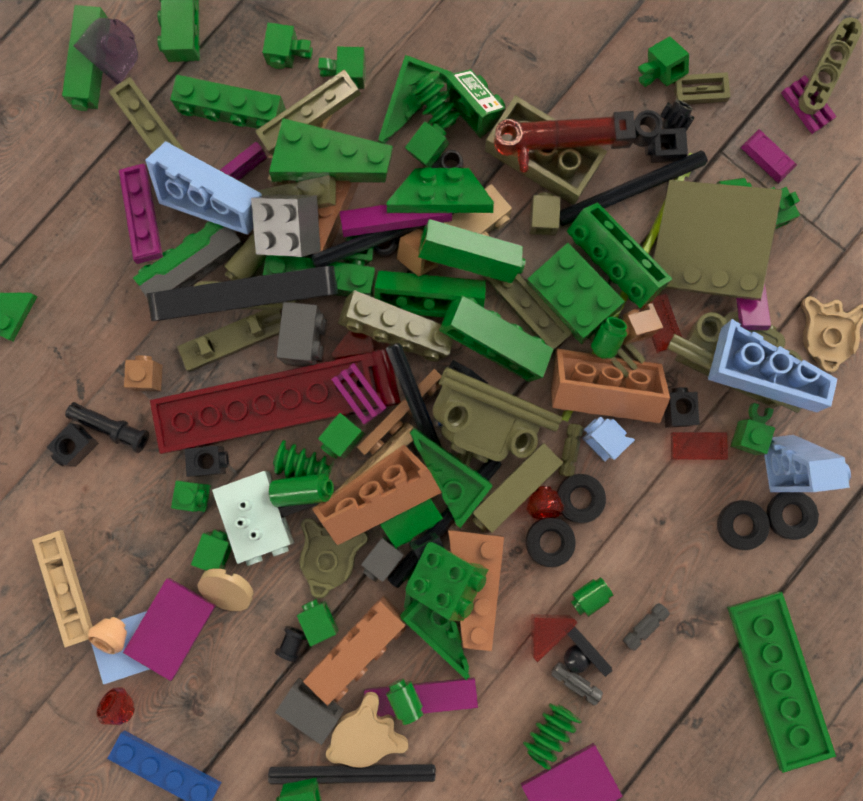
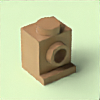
M653 303L648 304L641 311L634 309L623 315V321L627 324V335L623 345L648 339L663 328Z

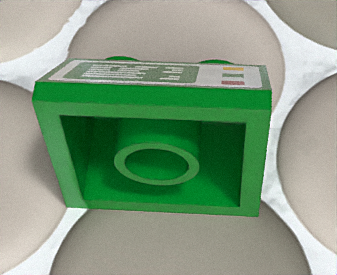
M471 69L453 73L447 77V91L450 92V96L446 100H453L455 102L453 108L460 111L462 119L479 138L483 137L495 127L505 112L504 101L499 95H493L488 89L485 79L481 75L477 76Z

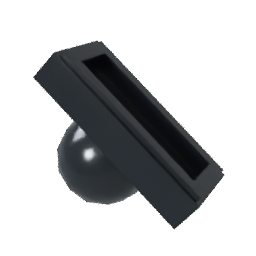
M569 624L564 629L566 634L576 644L569 647L564 655V663L570 671L582 673L588 670L591 662L605 677L613 671L608 662L573 624Z

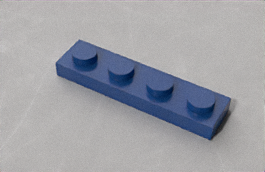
M125 730L120 733L107 758L185 801H213L222 783Z

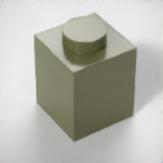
M548 192L533 195L529 234L556 236L559 229L561 197L554 196V194Z

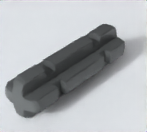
M656 604L651 610L652 613L647 614L633 628L634 632H629L624 637L623 642L631 650H637L642 644L641 641L646 640L660 626L659 622H664L670 615L668 609L662 604Z
M558 662L553 667L551 675L559 682L563 680V684L581 697L585 696V700L592 705H597L600 702L603 692L593 685L591 687V683L579 674L572 671L569 672L566 665Z

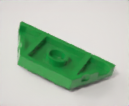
M415 168L387 201V213H494V201L469 168Z

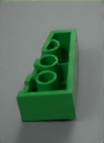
M282 118L269 173L272 182H282V180H295L299 182L330 175L336 178V181L385 183L393 146Z

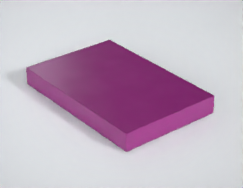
M166 578L123 653L172 681L216 605L173 579Z
M594 743L554 764L550 770L545 769L520 783L529 801H616L623 797Z

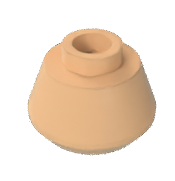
M115 617L105 618L88 630V639L103 652L108 654L119 653L123 650L127 631L124 629L125 624Z

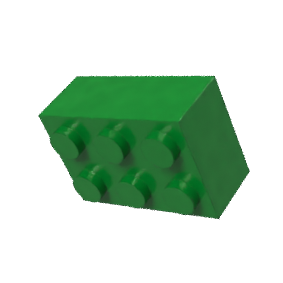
M569 243L563 246L527 278L529 286L571 330L572 335L581 345L599 329L603 321L618 313L625 302Z

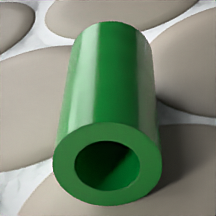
M326 474L276 479L270 483L269 498L275 507L322 503L329 501L334 491V485Z

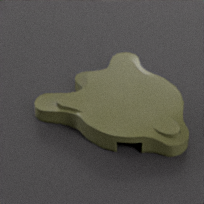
M305 518L301 522L305 544L300 555V570H302L310 585L311 594L315 598L320 599L327 596L330 590L340 586L350 577L355 565V555L368 542L369 537L366 532H363L337 545L325 527L320 526L312 518Z

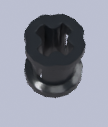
M285 626V636L280 647L276 648L274 653L287 661L298 662V652L303 641L307 640L304 631L292 626Z

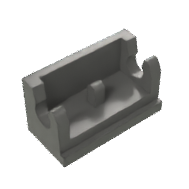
M298 678L275 713L322 745L338 722L344 709L333 701L327 706L303 680Z

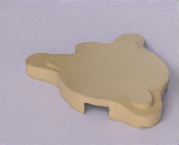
M807 297L801 302V308L806 316V325L803 331L804 346L808 354L817 362L819 369L826 373L835 372L839 365L855 354L859 347L860 327L863 323V304L845 313L842 308V302L839 300L822 304L815 297Z
M366 693L361 705L355 711L345 714L338 720L332 733L331 743L326 750V757L330 762L362 768L378 762L387 754L404 753L408 749V739L394 730L393 716L388 714L380 717L377 715L379 697L376 693Z

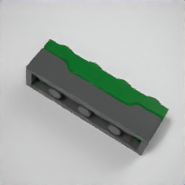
M208 221L204 226L205 228L198 233L186 236L182 241L183 243L178 247L163 252V258H160L153 264L143 266L133 279L146 297L147 293L191 287L229 261L243 243L233 229Z

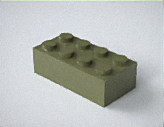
M515 95L486 139L485 152L568 203L576 204L601 165L607 151L586 138L570 139L569 142L559 143L558 146H555L553 140L554 123H558V126L563 124Z

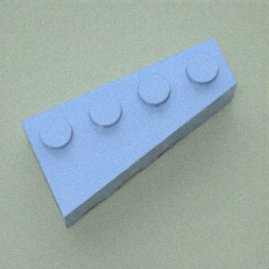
M166 141L145 159L159 204L247 235L254 228L251 198L262 196L260 192Z
M733 319L721 328L708 380L813 412H819L832 406L837 378L805 360L800 361L790 355L788 350L780 346L777 348L763 340L764 337L754 331L751 333L742 328L741 324Z
M795 435L772 438L768 454L764 455L770 492H819L850 488L851 471L845 462V457Z

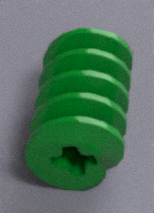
M438 71L429 72L408 86H416L412 96L421 95L417 106H427L422 115H432V118L427 123L429 125L436 123L445 130L456 123L460 111H450L455 106V102L453 100L445 101L450 96L449 91L440 92L445 85L444 81L435 82L440 73Z
M283 440L274 457L273 466H275L274 471L277 475H280L285 470V478H291L294 474L295 477L326 474L330 477L334 460L330 465H327V456L324 455L320 461H316L317 452H313L308 458L306 457V448H303L298 454L296 453V444H293L287 450L286 441Z
M551 703L548 706L553 714L550 715L544 712L542 714L547 723H536L540 733H529L534 740L533 744L526 741L523 742L529 756L547 770L551 769L548 761L555 762L557 760L554 751L562 752L564 750L560 741L566 743L570 741L566 731L576 732V727L572 721L579 724L582 723L567 708L560 704L555 705Z

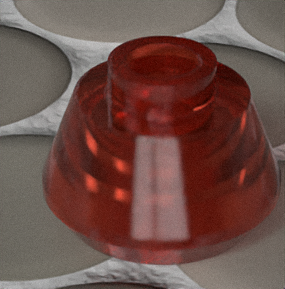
M540 486L530 495L526 511L535 519L555 518L563 512L564 504L557 491L552 490L549 486Z
M123 687L109 690L101 699L97 708L96 715L99 723L119 726L128 722L135 711L134 701Z

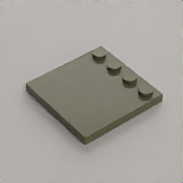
M669 180L654 260L672 278L665 289L761 301L782 190Z

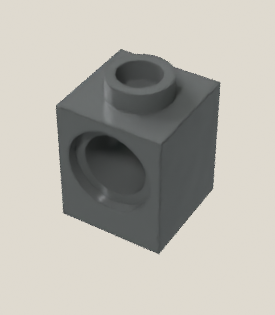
M382 537L361 564L365 568L363 573L375 582L378 579L383 582L405 553L395 548L385 537Z

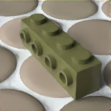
M355 290L345 299L338 321L339 325L345 326L348 330L366 334L378 342L400 343L405 352H413L432 362H438L449 356L453 343L452 338L439 331L441 324Z

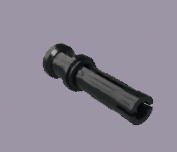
M72 402L65 413L66 418L109 436L115 444L122 443L131 447L135 453H140L149 439V432L147 430L140 431L133 428L124 420L117 422L76 402Z

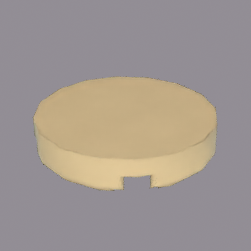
M209 569L203 573L197 585L199 592L205 599L214 603L217 607L229 611H242L248 608L254 593L252 587L244 578L234 573L232 576L225 574L227 570Z

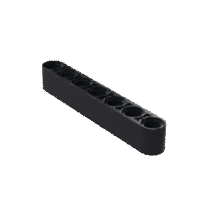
M324 266L147 293L151 321H161L338 294L334 266Z

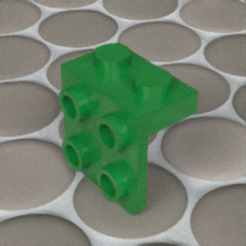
M430 542L426 545L405 590L408 595L444 618L452 621H464L473 610V601L477 593L486 584L487 578L485 576L489 569L480 564L467 562L440 545Z

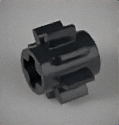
M678 99L675 100L673 105L667 102L660 114V117L664 118L662 126L665 129L686 128L687 131L695 118L690 115L693 108Z

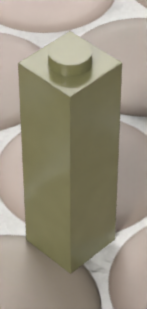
M544 443L541 444L533 454L528 456L472 512L475 516L472 521L482 532L488 529L493 533L563 462Z

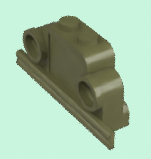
M738 311L730 312L725 316L715 312L702 315L693 324L686 339L673 334L667 349L677 354L675 361L709 377L721 328L731 319L739 323ZM771 325L769 330H748L751 333L754 331L763 336V340L777 348L779 346L785 347L786 341L784 336L773 325ZM786 349L790 355L802 361L801 356L797 352ZM730 387L770 408L783 406L795 413H798L801 409L797 406Z
M449 367L445 368L439 381L442 388L433 406L434 418L443 424L441 429L443 437L452 442L450 448L461 454H466V451L473 452L472 456L486 463L488 459L502 461L507 457L509 451L519 458L530 456L537 448V433L540 426L556 432L562 421V417Z

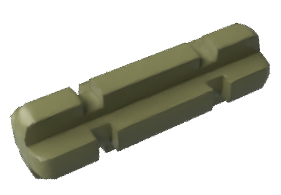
M573 423L568 425L566 433L568 438H565L561 458L563 464L559 468V474L562 476L570 477L574 475L576 467L574 462H577L581 442L579 437H582L583 426Z

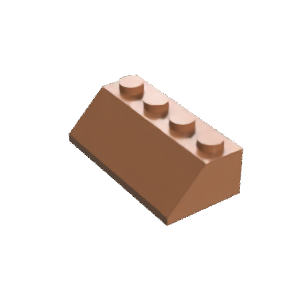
M556 350L551 386L552 408L660 423L670 400V395L662 364L640 363L637 360H632L638 366V368L632 370L626 361L622 358H616L629 372L628 377L625 378L622 371L616 368L609 358L602 359L595 354Z

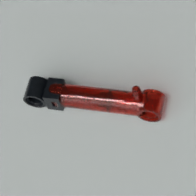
M653 110L640 112L635 120L634 111L614 112L611 117L517 122L514 119H505L498 123L493 144L496 151L502 155L509 156L517 152L520 171L524 173L529 170L528 150L611 145V149L630 148L633 143L639 147H646L654 142L662 129L663 122L660 115ZM640 125L648 126L651 132L643 131ZM510 134L515 139L513 141H505L501 136Z

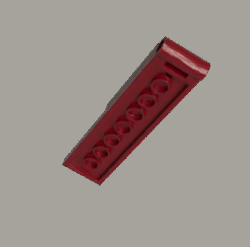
M386 349L152 399L150 400L159 453L167 454L264 432H274L336 418L339 413L343 416L356 414L331 380L341 374L343 370L348 369L353 363L386 407L400 404L401 399L394 368ZM353 372L349 376L358 387L360 380ZM343 379L341 383L362 412H367L368 410L347 381ZM364 386L358 387L372 408L376 410L379 406Z

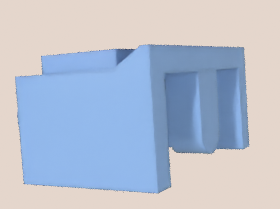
M601 416L597 419L595 418L584 429L587 434L582 437L604 462L608 458L615 460L635 441V439L625 436L627 432L614 419L609 420L607 418L604 420Z

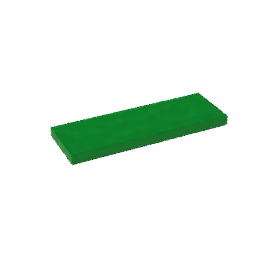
M774 592L728 606L727 609L779 770L785 773L836 757L783 592Z

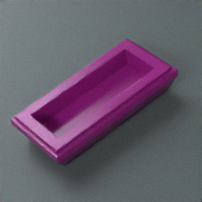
M760 129L740 147L778 184L797 166Z

